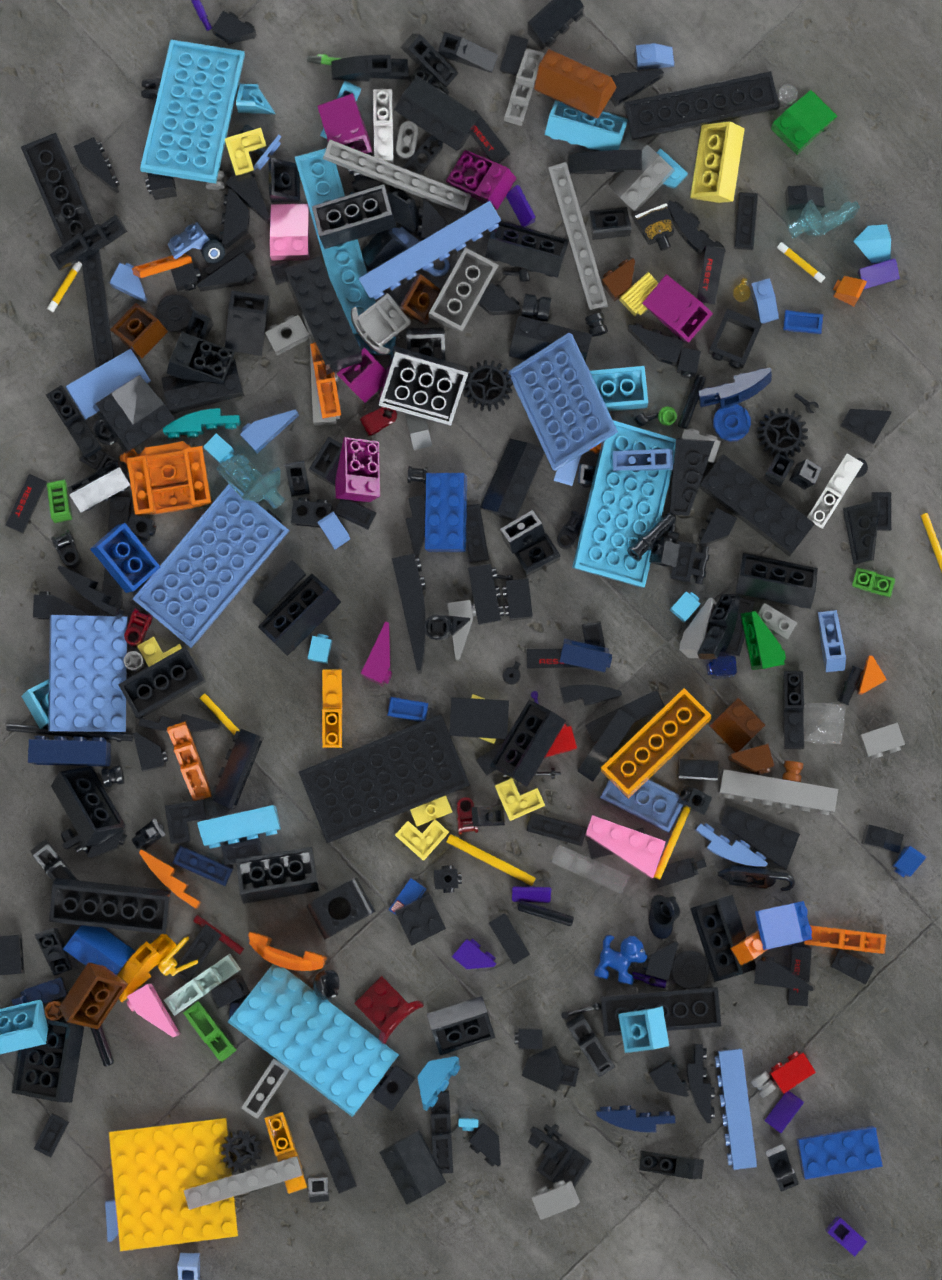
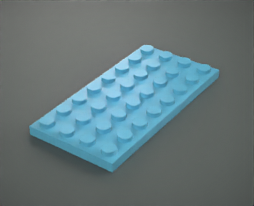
M177 40L170 41L140 166L141 172L216 184L245 51Z
M613 420L618 433L601 444L572 568L643 588L645 587L649 572L651 550H647L642 555V559L636 561L628 554L627 549L633 547L638 542L640 536H645L661 520L672 470L613 471V451L673 450L674 465L676 439Z
M272 964L228 1021V1023L352 1117L399 1055L387 1045L382 1044L378 1038L328 1000H322L317 997L311 987L286 968Z

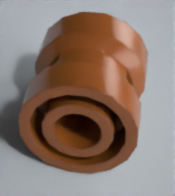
M784 761L786 772L783 773L782 779L801 783L802 776L800 772L803 769L804 763Z
M52 1001L46 1005L45 1015L48 1019L55 1021L64 1018L59 1008L62 1003L61 1001Z

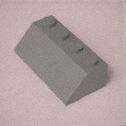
M465 247L432 306L429 318L445 327L462 332L499 265Z

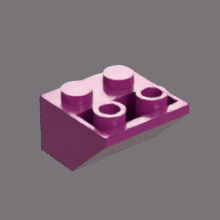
M363 348L361 350L362 362L341 369L337 375L366 403L382 388L386 369L366 348Z

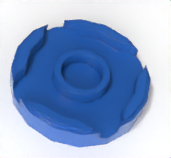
M738 404L724 409L719 408L713 418L715 433L721 439L728 442L744 438L751 426V417L748 411Z

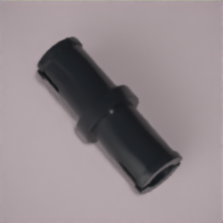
M852 666L847 680L843 682L844 687L837 701L849 705L854 691L858 689L857 684L864 670Z

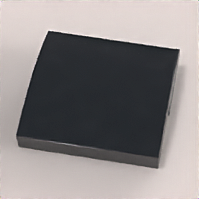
M557 1139L556 1141L565 1147L564 1151L558 1152L553 1159L545 1156L536 1171L554 1183L564 1180L565 1183L572 1181L575 1188L593 1161L561 1139Z

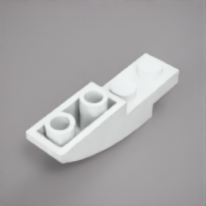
M392 89L373 90L374 157L393 164Z
M848 453L845 455L807 517L815 525L823 529L863 465L861 461Z

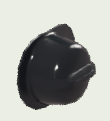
M655 895L652 898L649 927L653 935L659 939H665L671 935L674 921L680 915V907L676 902V897Z

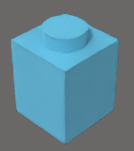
M217 433L203 447L221 465L224 462L227 464L234 457L233 453L235 451Z
M685 592L670 611L685 623L700 606L698 602L700 599L692 592L690 594Z
M317 634V637L312 636L308 660L328 664L332 640L328 639L329 636Z

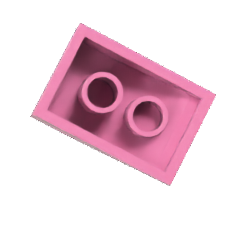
M271 204L270 257L272 261L309 260L308 204Z
M147 984L127 996L129 999L127 1004L132 1012L135 1011L138 1015L172 1037L180 1035L178 1028L152 984Z

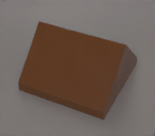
M418 274L400 309L405 315L427 325L430 320L429 312L441 290L424 276Z

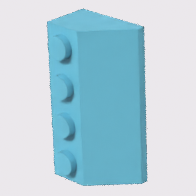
M555 100L549 115L545 135L552 139L567 141L573 145L585 146L590 150H619L628 120L627 118L603 111L599 118L596 119Z
M645 366L590 371L609 412L648 407Z
M274 805L197 822L204 846H209V849L220 847L222 842L228 841V845L239 843V839L247 837V840L259 838L258 834L266 833V836L277 834V830L281 829L277 808Z
M41 1000L0 1009V1054L46 1044L48 1026Z

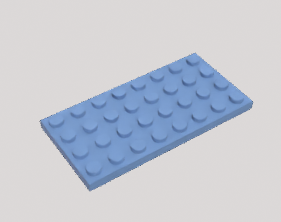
M230 482L160 565L161 568L150 577L135 595L133 600L192 648L290 530L235 484Z

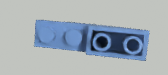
M706 823L704 825L699 824L695 829L696 832L710 841L706 849L726 860L753 867H766L768 864L765 861V856L758 851L753 853L749 850L751 846L743 840L740 842L736 840L731 846L729 845L730 840L723 835L718 837L713 833L714 829Z

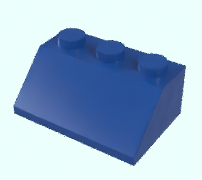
M84 925L80 926L63 948L84 965H87L88 962L102 965L116 975L119 974L126 962L136 952L103 927Z

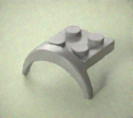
M388 293L359 316L356 307L351 310V320L354 328L364 342L380 354H388L390 350L383 347V345L411 324L410 320Z

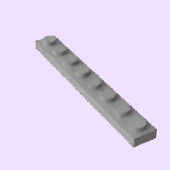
M329 140L323 156L324 160L463 214L466 211L471 196L468 193L332 140Z
M564 162L548 167L589 310L591 312L608 307L567 163Z

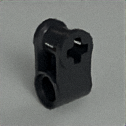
M66 530V533L56 538L54 536L51 537L63 563L69 568L79 566L81 557L70 531ZM70 554H75L76 556L73 562H67V557Z

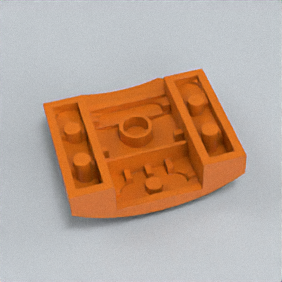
M184 441L145 447L139 456L127 458L135 515L162 514L212 504L203 446L191 447Z
M249 932V944L261 957L277 966L297 971H311L324 968L326 956L305 951L304 957H300L270 947L272 941L270 937Z

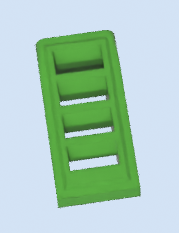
M66 480L47 483L50 514L53 522L58 523L72 520ZM59 488H62V490H63V491H57V492H53V491H52V490H54V489H59ZM59 496H63V497H64V498L54 499V497H59ZM64 504V506L55 507V505Z

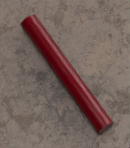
M199 915L194 918L193 921L203 928L207 924L220 933L222 936L219 940L239 955L243 952L244 948Z

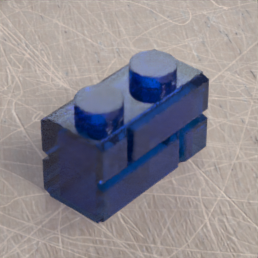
M734 655L725 656L724 658L719 656L717 659H712L706 665L707 675H711L712 680L721 679L722 677L724 679L733 678L737 673L736 657Z

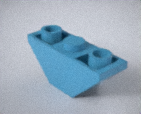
M453 1056L428 1061L418 1075L422 1105L425 1111L436 1104L438 1094L446 1090L449 1085L448 1080L452 1075L455 1076L460 1069L458 1057Z

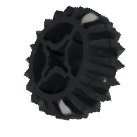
M484 360V366L477 362V369L474 366H470L472 373L468 372V378L465 382L468 385H464L463 390L468 391L463 395L464 397L470 396L467 400L469 404L475 401L473 405L475 409L480 404V411L484 410V406H488V412H490L493 405L498 410L497 403L504 406L505 402L503 399H510L506 393L511 394L513 392L511 388H508L513 386V382L507 381L511 379V374L505 375L508 371L507 368L500 370L502 367L501 363L494 367L495 361H491V366L487 365V360ZM488 372L484 379L474 380L478 374ZM493 373L501 378L503 386H499L498 383L493 381ZM490 378V386L492 388L489 387V390H487L485 394V386L483 384L486 385V382H488V379ZM472 385L482 391V399L474 394ZM498 391L501 392V394L498 397L492 400H487L489 394L493 392L498 393Z
M778 408L777 414L771 410L770 416L767 414L763 416L766 421H759V424L763 427H757V431L762 434H758L756 437L757 439H763L759 442V446L766 445L763 452H766L768 449L771 450L769 453L770 457L774 453L783 454L788 457L789 453L791 457H794V450L800 453V447H805L806 444L802 440H807L808 436L803 433H807L808 428H802L806 422H799L802 417L801 415H798L797 418L794 417L796 411L793 410L791 414H788V408H785L784 413H782L781 408ZM778 419L786 420L782 426L770 424ZM791 423L797 430V438L790 432L789 427ZM786 426L785 435L787 437L783 436V438L781 437V439L778 441L781 430H783ZM767 429L775 436L774 444L768 439ZM783 441L794 443L790 447L779 448L780 443Z

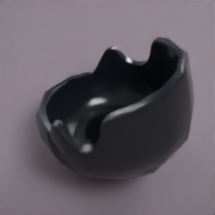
M334 970L320 971L313 981V990L316 996L322 1000H330L338 995L340 988L338 974Z

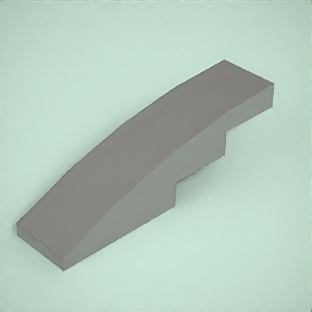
M526 48L504 121L522 126L535 87L539 64L544 57V53Z

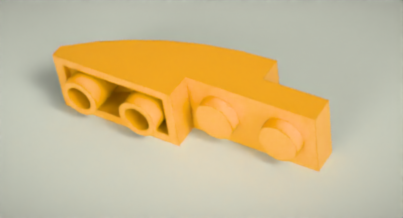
M323 669L322 747L342 748V669Z
M161 934L151 944L146 941L123 966L117 976L126 981L128 985L119 997L121 1002L126 1000L128 995L135 992L151 977L148 972L177 946L167 934Z
M281 1112L264 1118L278 1161L297 1156L302 1170L284 1113ZM304 1174L300 1177L284 1181L288 1194L308 1188Z

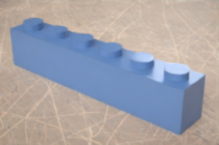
M742 1049L717 1051L718 1055L714 1056L715 1065L720 1069V1075H717L718 1087H722L723 1095H719L721 1107L724 1106L725 1114H722L723 1126H727L728 1134H724L726 1146L730 1148V1153L727 1154L728 1165H732L733 1170L757 1167Z

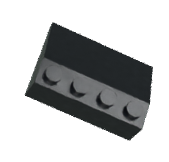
M393 346L378 405L451 426L468 376L467 367Z
M46 1019L48 1026L46 1044L18 1051L12 1093L54 1102L72 1103L84 1026Z

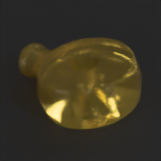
M742 278L741 284L737 285L733 290L734 298L740 302L747 301L751 296V290L746 285L748 280L746 278Z

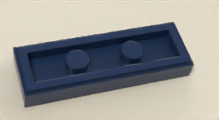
M183 846L179 847L172 862L223 886L227 885L233 868Z

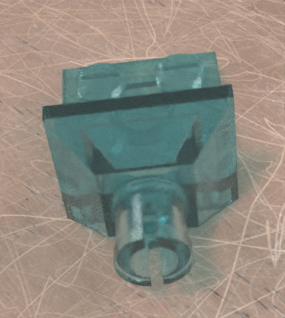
M810 200L801 212L798 220L789 224L787 228L793 238L804 232L812 236H821L854 218L860 206L857 201L853 203L850 201L846 202L840 207L839 211H830L824 215L823 219L814 202Z
M240 452L222 462L216 468L243 500L260 502L265 499L274 510L286 500L276 489L280 485L281 469L279 467L261 475L248 458Z

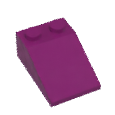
M386 621L361 672L363 678L380 686H384V683L388 684L392 677L390 624Z

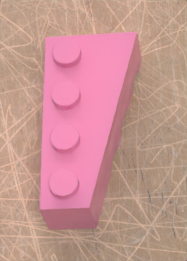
M593 815L585 834L653 879L666 841Z

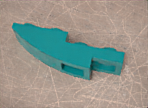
M220 408L201 410L171 422L163 428V433L165 436L168 435V438H179V435L197 438L198 435H203V427H206L207 430H216L217 427L225 426V429H236V426H241V418L239 415L222 416Z

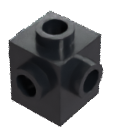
M453 865L442 866V870H434L435 890L443 889V893L455 892L458 884H462V874L458 873L457 869H453ZM448 875L452 877V881L449 883L445 882V877Z

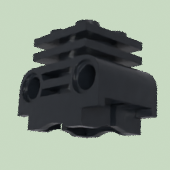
M357 877L306 905L324 940L376 912ZM339 897L347 899L351 905L349 916L343 920L335 919L330 912L332 901Z

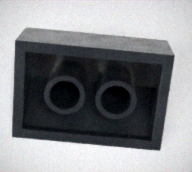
M551 0L528 21L527 34L542 49L546 46H552L560 33L562 35L565 34L573 21L578 22L583 17L584 5L580 0Z
M482 996L427 1014L440 1056L496 1038Z
M420 1131L387 1146L379 1152L406 1205L446 1184Z

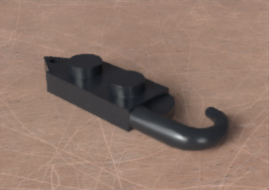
M731 865V868L718 872V876L729 882V885L767 889V887L775 884L776 879L789 882L788 886L781 887V891L791 890L795 885V879L790 874L770 871V869Z

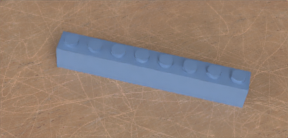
M488 201L358 278L369 299L374 297L376 300L385 295L383 291L390 287L393 290L400 286V281L404 278L410 280L417 276L416 271L421 268L425 271L434 266L432 262L439 258L442 261L450 256L449 252L453 249L459 251L466 247L465 242L470 239L474 242L483 237L482 232L488 229L491 232L498 228V223L501 219L492 203Z

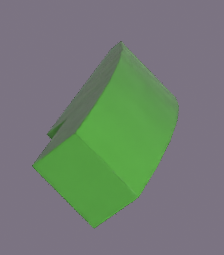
M199 1001L183 1013L218 1060L223 1062L237 1050Z

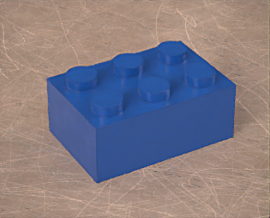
M126 523L116 525L90 548L125 593L135 591L161 568Z

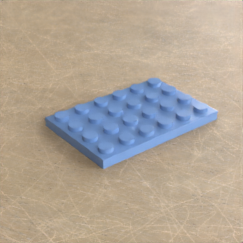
M567 333L508 371V374H511L513 385L552 470L560 469L618 433L571 333Z
M50 615L48 731L126 732V698L118 684L126 680L127 667L124 664V657L127 654V642L124 638L127 629V617Z

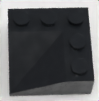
M140 375L113 391L93 406L125 454L175 420L166 405Z

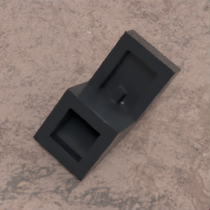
M782 1144L765 1151L780 1191L782 1192L799 1185L784 1145Z

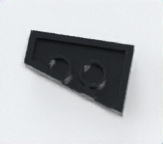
M881 500L843 508L853 564L874 561Z

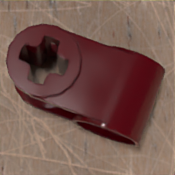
M381 407L376 411L366 414L360 418V421L368 436H372L394 423L397 419V412L390 408ZM387 410L390 413L393 412L391 414L392 418L388 419V417H384L386 415L385 411Z
M136 608L133 610L124 634L128 645L137 647L143 642L146 632L152 623L153 615L138 612ZM132 633L139 635L138 640L135 642L129 641V636Z
M467 797L461 798L457 803L459 835H462L463 832L472 831L478 833V827H473L472 821L474 802ZM464 800L471 803V809L467 812L462 811L460 808V804Z

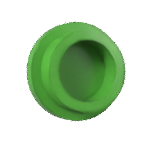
M666 406L659 411L658 420L661 424L669 426L676 421L677 414L672 407Z

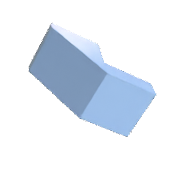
M581 456L558 469L554 481L572 486Z

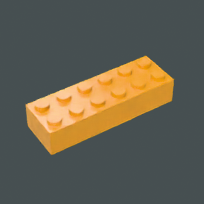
M684 688L601 767V772L629 799L711 720V714Z

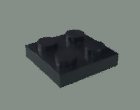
M429 893L394 910L411 946L446 929Z

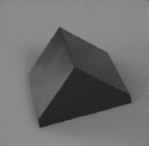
M275 158L269 159V196L271 202L300 201V174L296 163Z
M627 207L590 211L593 240L630 236L631 223Z
M390 230L377 233L361 253L367 266L374 270L409 248Z
M547 533L545 536L514 553L526 577L560 560L561 557Z

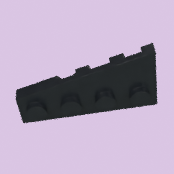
M676 438L670 514L689 516L715 441Z

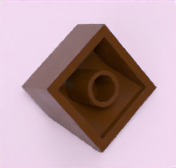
M137 303L110 329L113 334L141 359L168 333L156 317Z
M737 698L709 727L736 753L765 724Z
M768 744L732 753L728 756L729 761L751 773L757 772L758 775L771 772L770 768L775 766Z

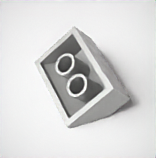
M648 144L642 150V170H624L609 186L635 212L646 203L675 171Z

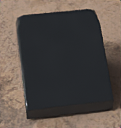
M328 1177L309 1178L310 1202L329 1201Z

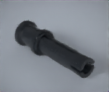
M667 513L645 536H640L638 542L633 547L627 549L628 554L634 560L640 561L642 555L647 550L650 551L653 548V543L676 522L675 517Z

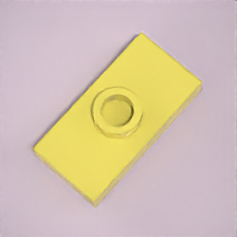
M446 796L410 810L417 827L453 813Z

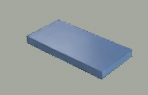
M129 349L70 383L65 388L86 420L97 413L93 408L95 403L140 375L147 384L151 380L133 351Z
M609 780L600 797L668 833L683 806L677 803L679 794L651 780L644 783L629 799Z

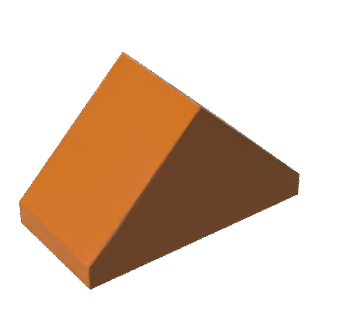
M869 655L866 659L857 693L859 695L887 680L873 656Z

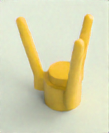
M188 936L183 938L167 957L157 964L158 969L165 976L169 974L174 976L178 972L198 963V960H195L181 967H175L178 964L173 956L189 940Z

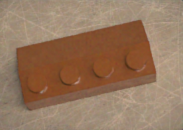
M548 49L539 64L534 89L598 119L617 87L612 77Z

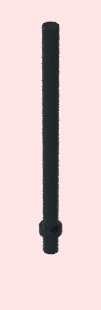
M9 723L6 726V731L85 738L99 737L107 740H117L120 743L122 741L133 742L134 737L133 734L122 732L48 731V727L40 729L39 726Z

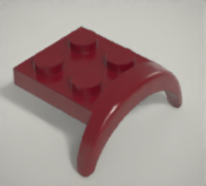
M382 976L354 1003L381 1031L379 1040L385 1045L394 1029L412 1012L424 1006L421 1001L408 1003Z

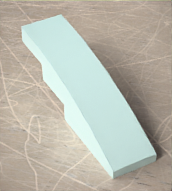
M228 954L164 999V1002L175 1016L241 969L231 954Z

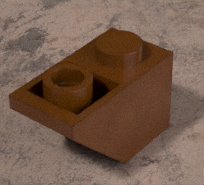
M634 258L629 261L628 259L622 261L618 265V269L615 271L610 270L603 275L602 285L614 302L631 288L635 266Z

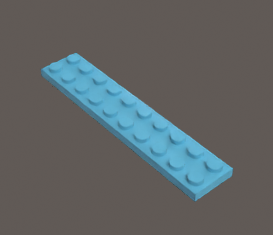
M325 148L297 156L295 160L329 279L354 335H356L358 332L351 320V310L356 307L359 316L376 302L374 297L369 299L358 278L367 274L358 239L324 249L319 238L312 206L345 196L336 164L323 159Z

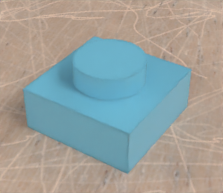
M459 1118L458 1127H462L463 1131H474V1128H478V1119Z

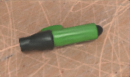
M325 54L307 56V62L314 64L331 65L332 61L341 59L328 57Z

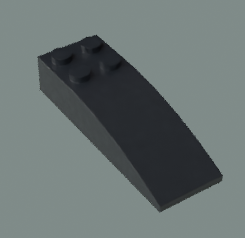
M55 132L21 146L62 245L77 234L83 235L94 227V220L57 133Z
M413 553L392 558L417 672L422 674L426 647V633L424 631L426 610L423 595L426 585L424 577L419 576V572L422 571L419 557L415 558Z

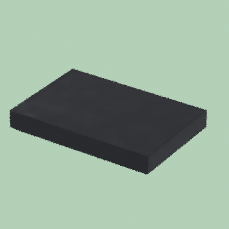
M451 697L449 736L506 739L509 700Z

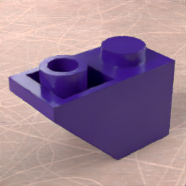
M473 938L470 941L466 939L452 956L466 969L488 968L496 965L494 962L496 958L488 951L484 954L479 949L481 945Z
M838 1215L825 1229L828 1234L854 1257L867 1243L863 1237Z

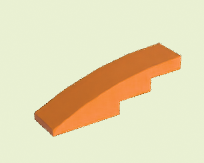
M312 343L310 346L322 419L341 416L335 373L326 374Z
M186 721L167 727V732L174 746L175 755L181 766L180 771L193 801L212 797L203 765Z
M140 850L139 854L160 881L179 898L198 909L201 901L185 893L189 885L173 877L176 869L148 852Z
M811 926L812 939L804 941L805 945L885 954L887 935Z

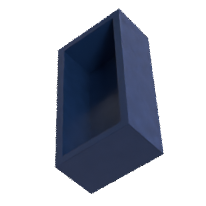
M34 736V739H29L28 763L33 765L110 767L111 743L99 737H93L92 741H87L85 737H73V740H68L65 737L54 736L53 740H49L46 736Z

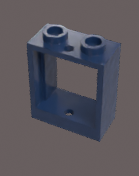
M564 638L560 655L561 663L605 672L606 667L610 668L612 654H609V648Z

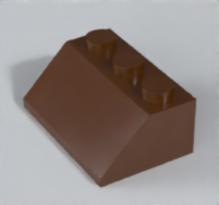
M88 962L59 1008L67 1022L99 1029L128 984L105 966Z

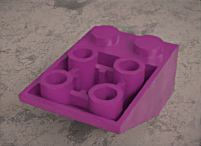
M353 93L317 105L328 142L332 140L366 154L372 152V144Z
M464 150L446 182L460 191L470 194L472 198L482 204L490 201L494 209L498 210L517 178L509 168Z
M667 274L642 302L671 332L680 337V340L688 343L713 314L703 303Z
M343 438L335 479L337 499L371 502L380 497L379 441Z

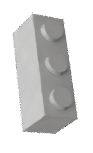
M274 1058L241 1108L258 1119L290 1069Z

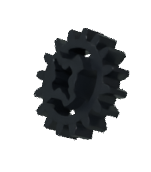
M238 1130L237 1135L231 1132V1138L224 1137L226 1144H220L224 1150L220 1151L219 1154L224 1155L221 1162H227L225 1168L232 1167V1172H236L239 1169V1173H242L245 1169L247 1171L251 1170V1165L257 1167L255 1160L261 1159L258 1156V1152H262V1149L257 1147L261 1142L254 1141L256 1135L249 1137V1131H245L243 1134L242 1130ZM241 1138L237 1144L232 1145L233 1141ZM242 1148L241 1150L247 1154L240 1155V1153L234 1149ZM245 1159H250L246 1164L241 1165Z

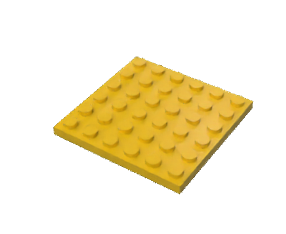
M226 1118L109 1132L120 1251L238 1236L234 1196L189 1210L184 1194L186 1189L232 1176L231 1167L225 1168L227 1162H221L224 1155L219 1154L220 1151L224 1150L220 1144H226L224 1137H228Z

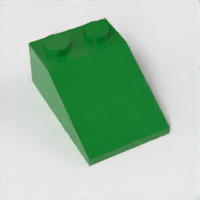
M810 90L773 122L771 130L798 155L837 118V115Z
M756 611L742 613L741 619L751 670L785 665L786 655L784 649H782L780 643Z

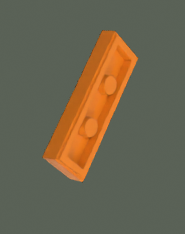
M185 253L177 259L172 255L132 268L133 275L144 278L190 264L192 259L191 256Z

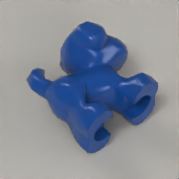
M605 936L599 958L600 962L594 972V976L608 979L609 971L606 968L610 967L618 972V982L632 985L634 979L628 973L630 964L632 962L643 963L648 957L642 941L638 940L635 936H629L622 941L619 952L610 948L611 941L615 939L614 936Z

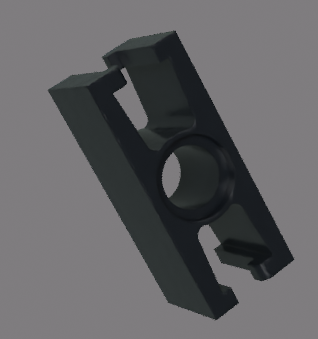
M505 913L489 922L490 927L513 965L530 955Z

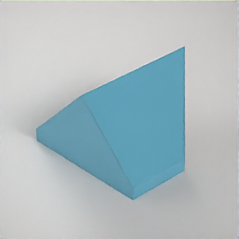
M258 84L239 85L236 100L238 113L276 114L258 88Z
M887 225L868 226L854 240V243L869 259L871 264L890 260L891 236Z

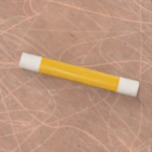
M781 242L777 248L820 283L823 282L826 278L784 243Z
M81 262L75 263L47 307L49 311H55L82 267Z

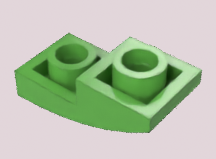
M857 568L852 587L891 598L896 579Z

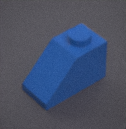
M911 846L904 847L892 865L895 868L894 872L903 878L905 875L911 877L926 859V856Z

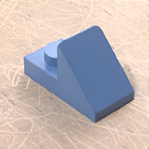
M334 512L317 522L334 549L350 540L349 534Z

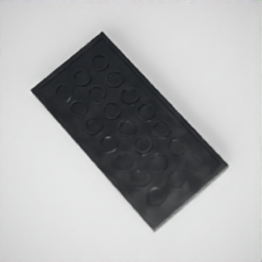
M441 714L299 771L327 844L470 786Z

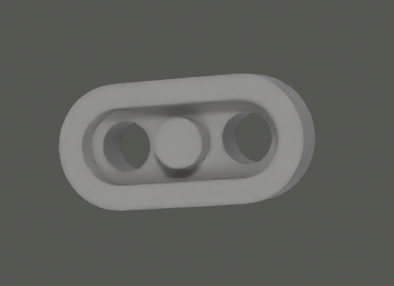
M406 121L400 126L396 145L397 155L404 160L410 159L415 154L418 127L411 121ZM411 130L413 133L411 135H407L406 131ZM408 148L409 152L403 153L402 150Z

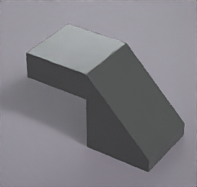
M405 413L413 449L417 450L432 446L426 419Z

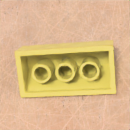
M732 122L701 126L690 198L717 203L733 202L745 128Z

